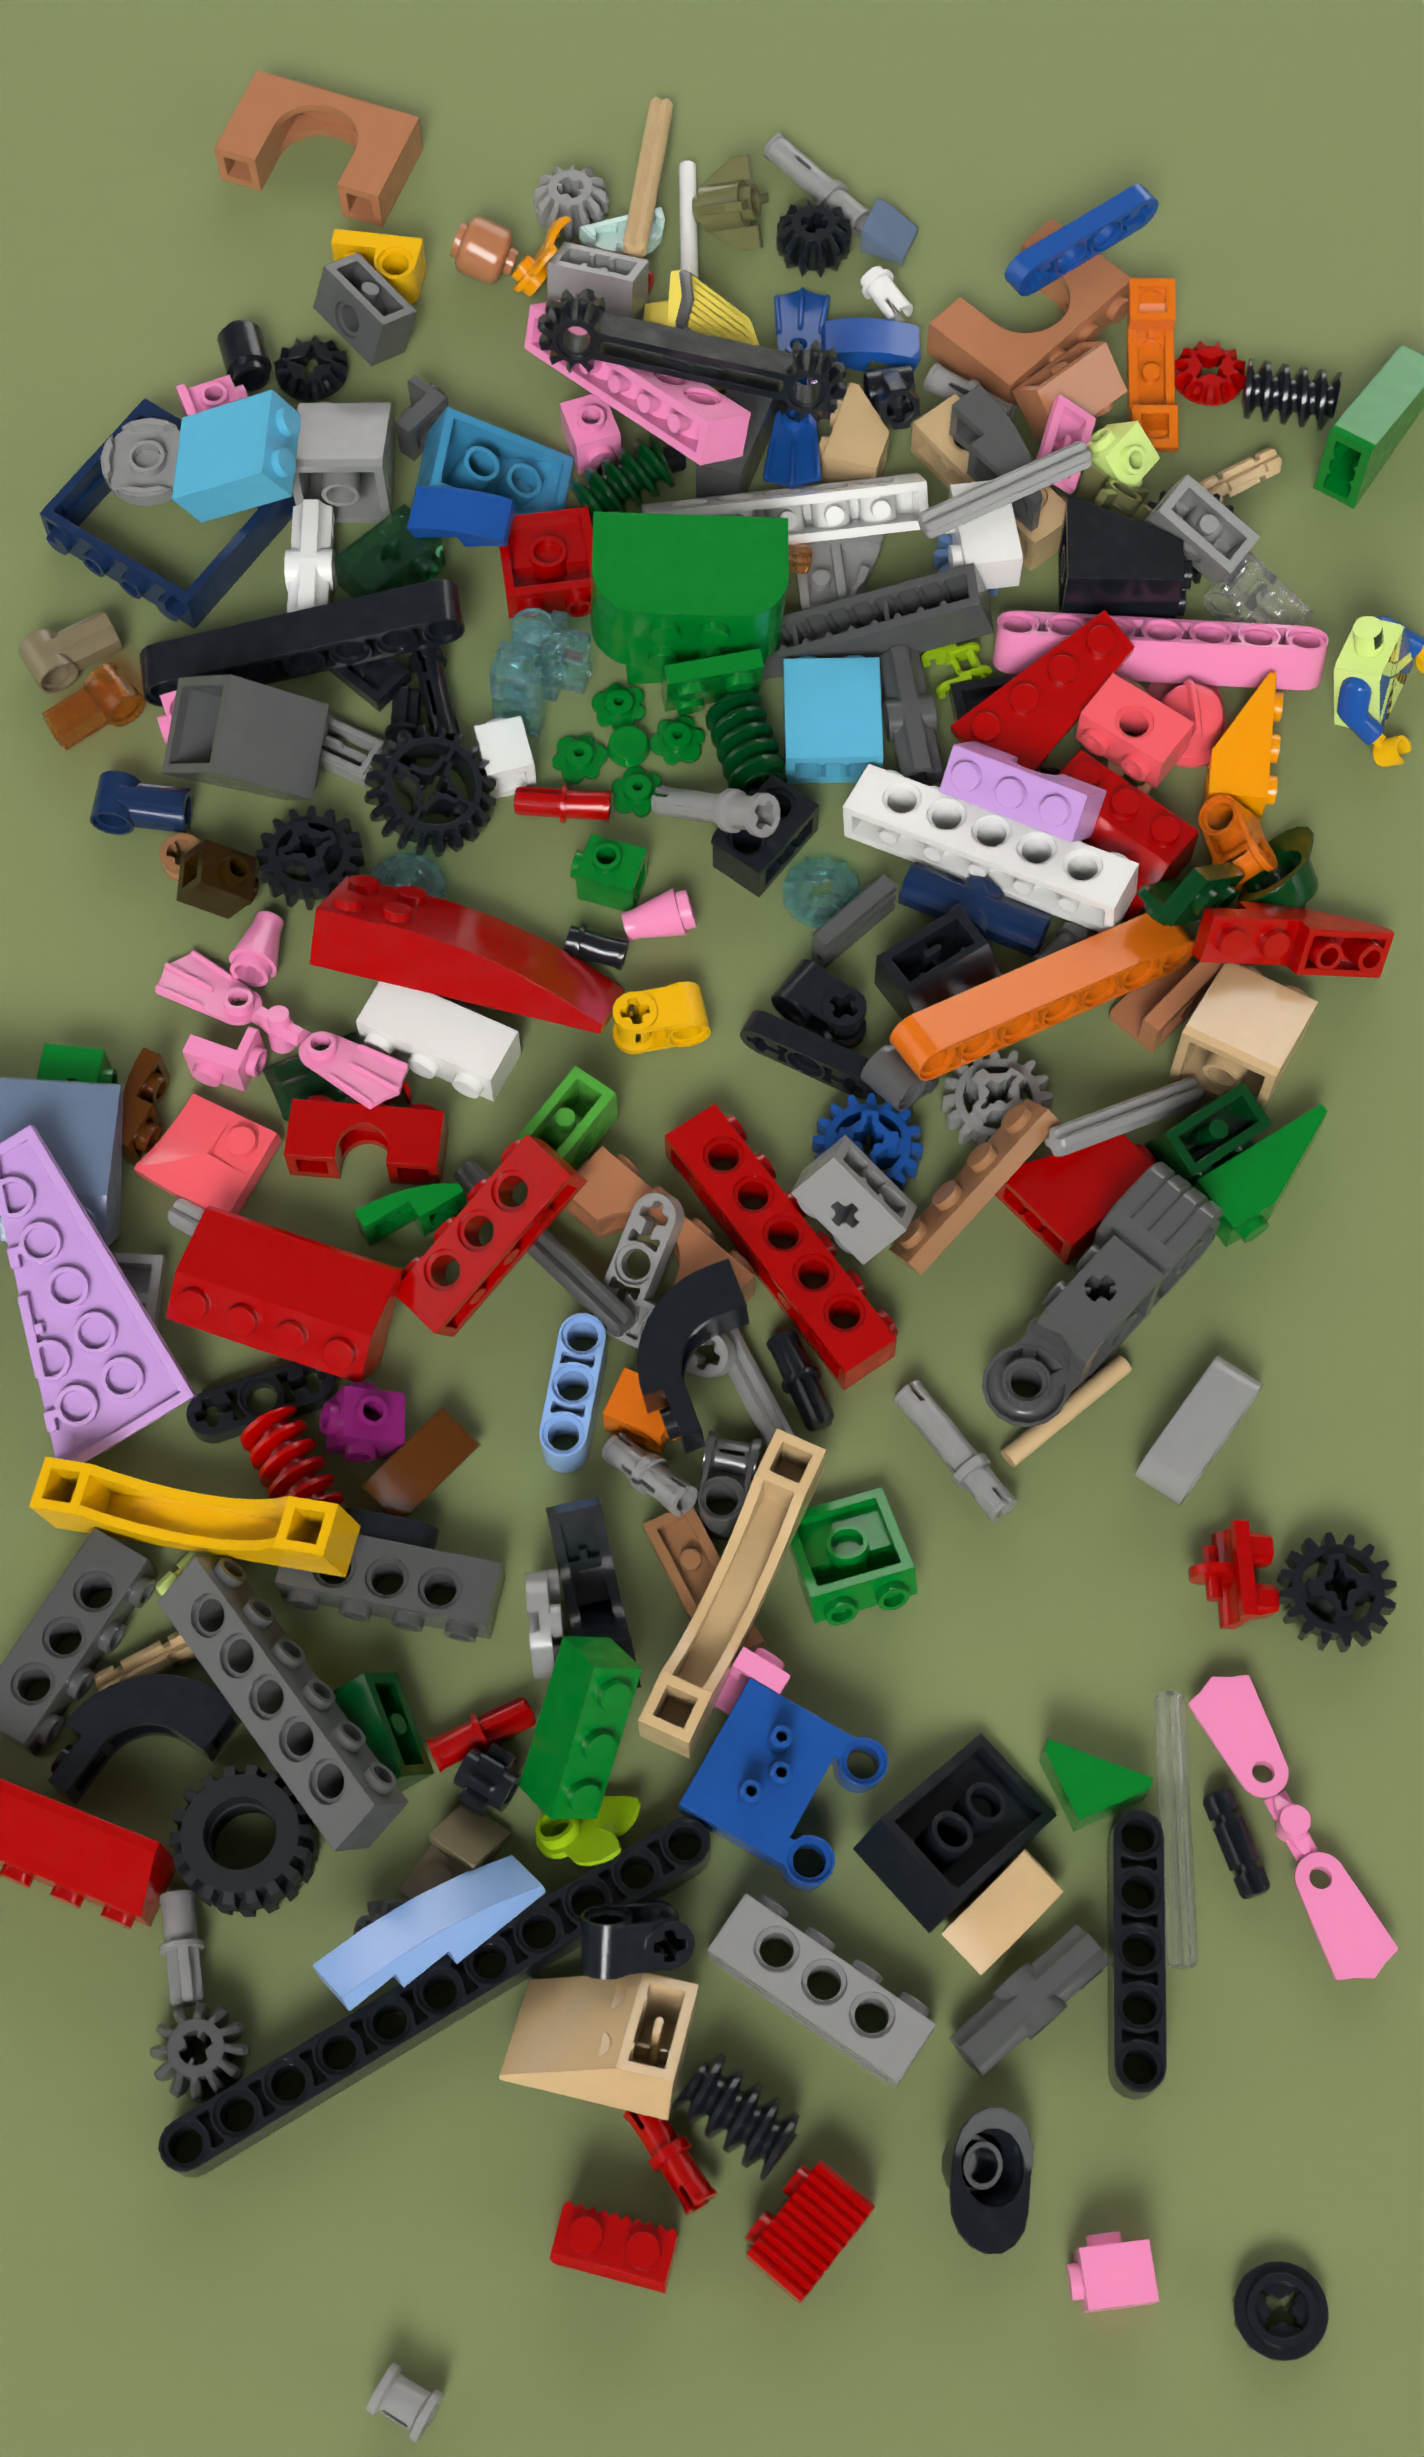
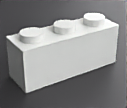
M381 981L378 982L356 1020L360 1040L363 1045L407 1063L413 1072L424 1078L432 1079L436 1076L452 1083V1086L458 1092L474 1099L481 1096L494 1102L521 1055L519 1032L435 994Z

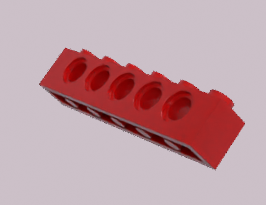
M714 1103L665 1135L666 1157L740 1255L749 1262L753 1272L841 1388L846 1390L895 1356L897 1328L884 1310L879 1309L875 1311L865 1298L867 1291L861 1279L851 1269L846 1272L834 1258L837 1253L832 1242L823 1231H813L804 1219L806 1213L800 1208L797 1199L791 1194V1191L784 1193L774 1180L776 1179V1173L769 1160L760 1152L755 1155L745 1143L747 1136L739 1121L731 1114L725 1117ZM725 1159L732 1161L736 1166L728 1171H719L711 1165L718 1160ZM748 1198H758L764 1201L765 1205L760 1209L750 1210L743 1207L741 1202ZM786 1236L793 1239L796 1244L788 1249H779L770 1242L776 1237ZM816 1275L823 1278L826 1284L817 1289H810L805 1287L800 1281L806 1276ZM837 1315H848L855 1319L857 1324L849 1329H840L834 1326L830 1320Z

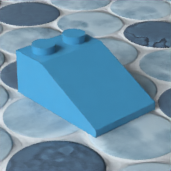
M446 407L427 432L416 487L460 488L510 498L516 503L514 516L562 510L565 508L574 457Z

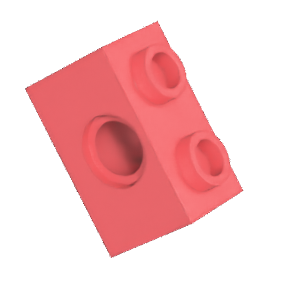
M1112 673L1080 713L1075 739L1081 742L1083 747L1091 754L1103 756L1121 767L1125 774L1133 780L1144 781L1156 789L1188 749L1194 722ZM1124 732H1133L1139 736L1132 737L1126 735Z

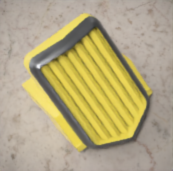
M687 270L671 271L669 298L667 301L647 303L644 306L643 321L760 346L750 318ZM709 385L710 387L714 388V389L717 390V391H718V390H725V389H727V388H722V387H718V386Z

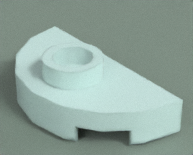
M662 207L655 208L647 254L651 253L662 241L665 226V216ZM628 215L580 226L579 240L586 247L624 255L622 251Z

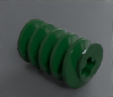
M650 435V447L640 438L633 441L635 456H632L624 448L617 450L619 466L615 465L608 458L602 459V476L592 468L586 469V486L575 477L569 479V485L580 506L589 507L592 525L593 512H609L613 508L617 512L627 513L625 503L627 499H630L640 508L641 504H643L641 494L643 489H646L655 498L660 496L657 481L660 479L671 488L675 486L670 466Z
M741 690L724 696L709 708L705 716L706 727L711 732V741L716 748L717 759L722 764V773L728 782V789H740L746 795L754 786L760 788L772 774L785 783L788 781L787 777L780 773L784 768V760L781 756L776 755L779 748L778 743L774 739H770L773 736V729L768 723H765L767 721V713L765 709L760 707L761 696L757 691Z

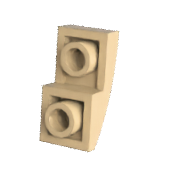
M1024 1848L942 1930L941 1934L982 1975L1064 1892V1888Z

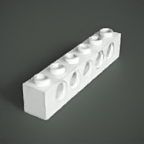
M919 473L799 486L794 489L781 488L641 504L642 513L788 518V545L921 530L918 524L919 514L921 511L929 508L927 481Z
M868 764L843 805L845 837L911 862H919L964 881L970 876L985 878L1000 887L1004 892V896L1099 933L1120 924L1137 893L1139 863L1129 860L1124 855L1116 852L1109 853L1085 844L1081 840L1069 842L939 792L940 787L922 784L906 778L894 770H884Z

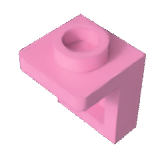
M250 1026L247 1028L237 1050L190 1034L182 1051L189 1071L196 1080L208 1086L218 1087L219 1084H223L246 1092L252 1077L257 1078L260 1076L267 1060V1049L264 1047L260 1031Z
M743 1646L731 1667L729 1677L715 1704V1708L729 1716L750 1678L781 1695L791 1677L790 1674L783 1671L784 1662L762 1648H757L755 1652H752Z

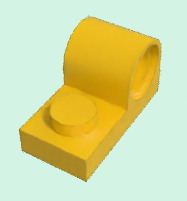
M334 229L331 240L334 262L358 252L410 305L418 300L427 271L423 238Z

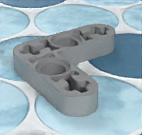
M649 1193L637 1200L602 1283L621 1302L625 1297L627 1289H619L617 1287L619 1282L628 1287L640 1288L639 1295L627 1294L624 1305L632 1311L636 1321L633 1327L621 1337L613 1336L605 1328L607 1335L637 1349L646 1321L658 1303L653 1300V1297L684 1222L683 1207L679 1200L672 1195ZM664 1204L662 1213L668 1217L666 1225H656L650 1237L652 1240H659V1246L657 1247L653 1243L646 1241H637L638 1234L650 1235L653 1228L654 1219L648 1216L649 1209L660 1208ZM637 1249L643 1250L650 1258V1270L642 1279H635L627 1270V1259ZM722 1333L701 1345L707 1346L715 1342L714 1352L720 1355L719 1363H709L707 1366H704L706 1357L696 1351L689 1361L686 1372L702 1378L719 1377L729 1372L736 1359V1349L731 1338Z

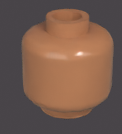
M476 216L468 224L461 222L449 256L456 258L455 267L457 271L492 285L499 280L501 273L508 276L511 275L519 250L511 247L513 233L510 229L483 217Z

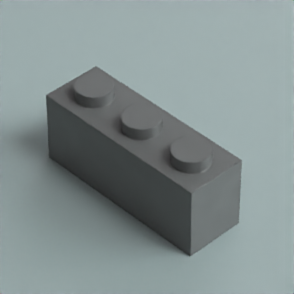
M727 389L726 397L751 412L743 456L701 466L696 463V498L748 492L771 437L774 418L779 411L778 399Z

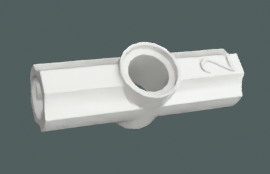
M303 499L302 503L293 506L291 549H286L284 558L285 583L288 592L287 613L329 604L331 591H336L337 564L335 550L333 549L335 515L333 506L322 503L320 499Z

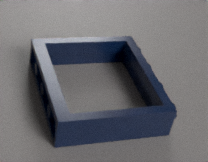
M144 398L111 435L115 438L118 433L123 431L122 426L134 420L149 417L168 420L177 425L178 430L181 429L182 420ZM104 442L39 513L47 534L46 540L59 553L63 555L70 553L82 560L85 566L99 577L106 575L115 580L133 598L141 599L143 597L153 603L168 619L172 621L181 620L196 629L292 519L293 506H296L293 491L292 497L258 506L257 508L259 509L185 591L79 527L111 491L102 474L100 461Z

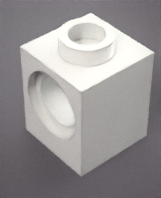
M521 716L508 719L503 717L494 718L485 724L474 726L476 745L480 749L478 752L480 761H489V764L485 767L484 777L496 779V787L493 791L489 792L490 795L497 799L514 795L516 788L519 786L537 787L535 764Z

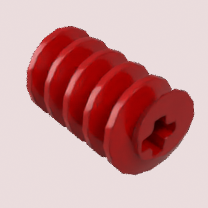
M285 1406L271 1410L257 1417L242 1432L240 1442L244 1450L250 1452L249 1460L253 1468L259 1470L258 1478L262 1486L268 1488L267 1496L269 1499L292 1496L339 1505L343 1503L344 1497L341 1492L327 1495L324 1493L335 1483L333 1475L325 1474L318 1477L315 1475L326 1465L324 1457L316 1456L307 1459V1456L317 1447L313 1438L297 1440L308 1430L306 1422L302 1420L288 1422L297 1413L298 1407Z

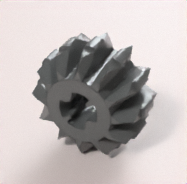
M197 2001L194 2007L193 2019L189 2018L184 2009L177 2007L173 2010V2016L179 2025L174 2030L162 2023L157 2026L156 2032L168 2040L167 2045L151 2047L150 2056L157 2060L167 2061L157 2068L154 2075L160 2082L174 2078L169 2092L176 2098L184 2095L190 2087L192 2100L196 2103H203L206 2097L207 2084H210L212 2090L217 2095L227 2089L221 2079L226 2073L233 2079H242L244 2072L232 2064V2059L248 2057L250 2055V2048L241 2043H233L245 2033V2028L240 2022L227 2025L230 2011L224 2006L217 2008L209 2018L208 2005L204 2001ZM198 2040H202L209 2046L205 2050L208 2059L202 2064L191 2058L195 2054L193 2044Z

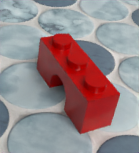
M310 1096L307 1100L292 1099L283 1155L290 1175L341 1179L343 1161L346 1155L357 1146L374 1144L387 1151L386 1166L391 1183L422 1186L442 1183L449 1131L444 1110H437L427 1104H411L406 1108L386 1106L384 1103H380L376 1107L368 1109L359 1102L357 1104L342 1103L326 1096Z

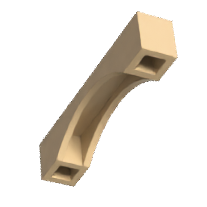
M778 1428L776 1429L754 1475L735 1527L712 1579L683 1636L661 1670L639 1716L638 1727L640 1737L684 1757L691 1758L729 1677L731 1667L744 1645L824 1474L826 1449Z

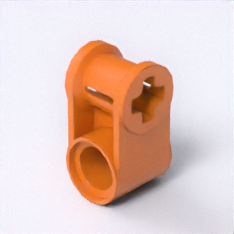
M1226 794L1215 795L1203 804L1199 812L1198 822L1212 856V865L1232 862L1245 874L1235 887L1238 892L1243 889L1244 882L1264 870L1271 872L1278 868L1277 858L1267 842L1259 818L1253 812Z

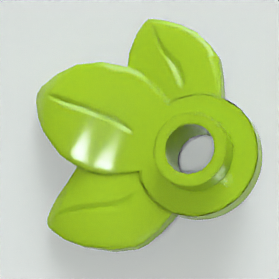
M604 1796L597 1819H549L543 1813L535 1825L536 1844L542 1854L550 1859L569 1857L580 1866L603 1864L612 1860L621 1852V1844L617 1838L624 1835L634 1825L641 1808V1803L637 1797Z

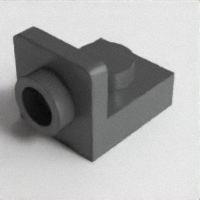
M413 375L407 381L411 406L402 412L395 424L401 452L415 461L423 453L427 432L446 407H448L449 402L445 393L433 383L427 384Z

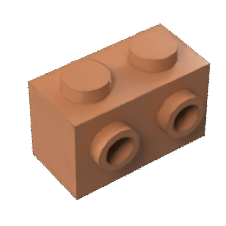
M1079 342L1018 385L1012 392L1033 438L1042 439L1054 398L1059 394L1097 418L1112 410L1114 407L1113 401L1125 394L1127 388L1106 342Z

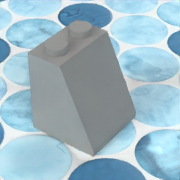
M326 401L299 403L297 411L301 414V429L298 438L296 472L293 482L295 505L297 506L302 503L303 499H320L322 503L333 506L335 523H392L396 440L392 404L375 401H365L362 403H331Z

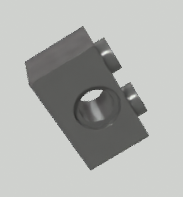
M358 252L323 267L313 308L371 366L404 353L417 311Z

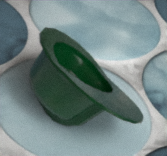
M1295 827L1284 831L1268 843L1277 858L1278 868L1271 872L1264 870L1244 882L1243 889L1238 896V901L1277 904L1305 909L1306 903L1311 900L1319 887L1318 879L1310 860L1314 833L1308 827Z

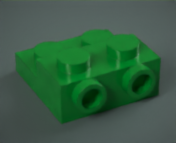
M882 1487L807 1508L789 1549L796 1565L799 1584L814 1624L827 1620L831 1625H844L852 1621L860 1610L877 1605L883 1610H895L905 1605L911 1595L918 1594L915 1566Z

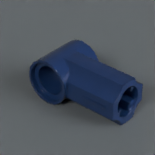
M103 772L99 776L90 822L98 830L114 835L129 834L133 831L134 827L186 833L187 828H190L193 815L191 788L144 784L138 778L126 772Z

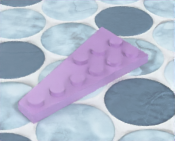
M29 1125L1 1142L0 1215L2 1216L9 1248L7 1249L11 1269L14 1270L19 1297L17 1298L35 1378L38 1379L45 1412L43 1415L47 1432H50L55 1458L88 1463L198 1395L36 1127Z

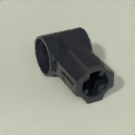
M907 365L864 371V393L876 412H878L880 418L890 423L893 430L909 428L912 420L920 415V401L915 392L912 367Z

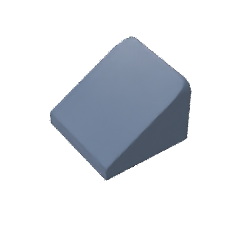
M878 198L862 228L861 252L902 265L918 234L919 228L890 204Z

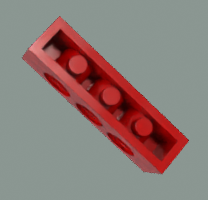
M526 1134L523 1139L520 1138L512 1142L501 1155L500 1161L502 1164L491 1177L482 1179L471 1189L467 1196L468 1204L456 1218H449L436 1230L433 1236L435 1242L423 1256L414 1258L403 1269L397 1298L434 1334L454 1337L587 1183V1180L544 1140ZM525 1181L528 1188L527 1197L521 1205L516 1207L512 1199L513 1191L519 1183ZM491 1221L494 1227L493 1237L488 1244L482 1246L479 1240L480 1229L484 1223ZM457 1260L460 1266V1274L458 1279L449 1285L446 1280V1270L452 1261Z

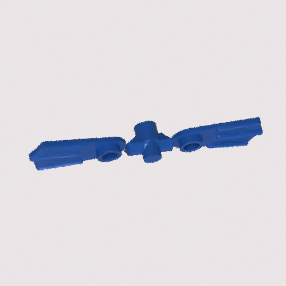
M800 288L799 291L787 295L774 296L778 350L793 353V343L796 340L803 345L804 349H810L811 344L817 339L820 343L821 351L822 325L828 316L830 306L829 295H819ZM808 377L798 380L803 385H810ZM794 410L783 415L778 411L775 415L763 472L764 481L779 484L790 489L821 481L817 423L811 414H804V418L799 423L797 420H791L790 418L795 417Z

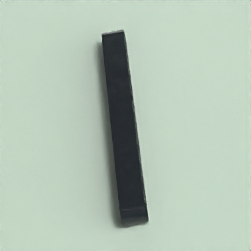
M681 1817L667 1823L621 1851L612 1860L599 1864L523 1910L458 1964L449 1955L431 1965L405 1987L401 1984L172 2121L164 2128L159 2138L158 2150L162 2161L167 2167L185 2177L196 2178L207 2174L581 1947V1917L577 1916L574 1912V1905L582 1895L596 1894L604 1900L605 1905L618 1906L658 1900L698 1876L706 1869L710 1861L711 1847L707 1829L701 1822L693 1818ZM682 1836H691L700 1843L702 1848L694 1858L680 1860L670 1852L672 1842ZM644 1865L652 1871L653 1878L645 1888L631 1889L622 1882V1876L630 1866ZM537 1923H547L556 1930L553 1942L542 1949H534L525 1942V1935L528 1929ZM490 1952L502 1954L506 1958V1967L498 1977L485 1979L476 1973L477 1963L484 1954ZM439 1982H449L457 1988L453 2003L443 2009H435L429 2006L427 1994L430 1988ZM394 2011L406 2015V2028L399 2037L394 2039L379 2037L377 2032L378 2023L385 2014ZM343 2041L355 2044L356 2057L348 2068L334 2070L329 2067L328 2054L334 2045ZM290 2072L304 2074L306 2081L302 2094L291 2101L279 2099L277 2090L281 2078ZM241 2102L251 2103L254 2109V2119L251 2125L240 2132L230 2131L227 2125V2115L230 2109ZM189 2133H199L203 2141L200 2155L192 2162L180 2163L176 2156V2146L179 2140Z

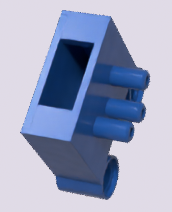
M750 1678L676 1811L688 1818L701 1822L705 1828L781 1871L785 1882L792 1888L800 1891H811L821 1886L832 1874L835 1866L834 1852L830 1844L821 1837L803 1835L795 1840L790 1837L830 1764L833 1765L834 1776L838 1784L846 1791L855 1794L866 1793L872 1790L886 1775L889 1766L888 1755L884 1747L877 1740L869 1737L855 1738ZM853 1752L867 1754L874 1763L875 1771L873 1776L868 1779L854 1777L847 1767L848 1755ZM810 1849L818 1854L822 1865L818 1876L806 1878L796 1872L793 1866V1856L796 1851Z

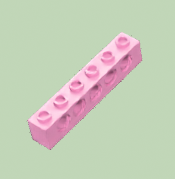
M547 302L530 305L524 349L700 466L743 456L751 412L707 384L595 360L594 368L589 373L581 364H576L575 369L569 374L566 369V361L562 360L552 365L549 360L550 351L541 350L539 345V338L542 333L539 332L537 326L539 317L542 314H546L545 307ZM581 327L568 328V331L574 335H585L588 333Z

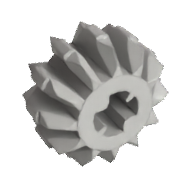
M572 163L569 170L563 171L555 165L552 175H541L539 187L535 189V194L533 195L536 218L540 228H549L554 220L562 216H569L572 219L559 232L565 235L569 243L573 236L579 235L580 226L604 221L609 211V198L606 195V185L603 182V178L595 177L591 167L578 171L574 163Z

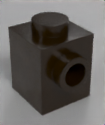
M208 839L202 840L181 857L176 901L227 919L231 918L244 907L250 905L257 895L259 881L255 877L257 857Z

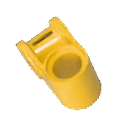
M677 982L666 987L630 991L622 994L613 1005V1020L615 1022L612 1030L613 1041L616 1047L628 1054H642L672 1047H690L705 1041L711 1034L701 989L695 982ZM631 1004H634V1012H629ZM636 1034H640L639 1042H636Z

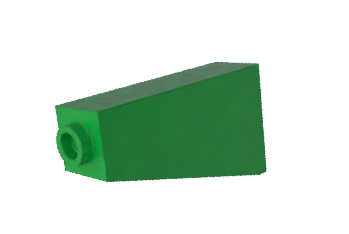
M1401 345L1329 431L1314 489L1353 509L1356 507L1424 408L1423 353Z

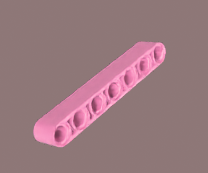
M1022 610L1004 612L998 616L996 623L993 664L999 671L1004 673L1020 674L1097 615ZM1109 615L1135 646L1131 656L1116 673L1122 679L1183 684L1186 679H1192L1195 684L1258 688L1269 672L1277 673L1276 689L1311 690L1321 684L1329 638L1326 633L1315 627Z

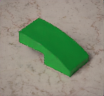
M439 1183L418 1186L389 1194L355 1210L354 1214L360 1233L368 1245L372 1246L413 1221L425 1237L437 1230L449 1218H456L467 1204L464 1190L459 1183Z

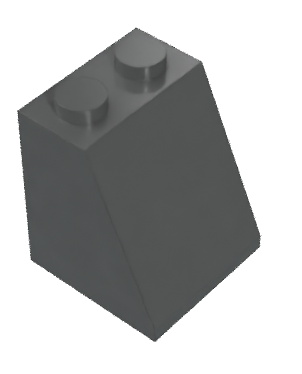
M231 674L180 677L178 679L162 774L282 800H312L314 789L319 781L318 764L322 742L328 731L326 719L329 704Z

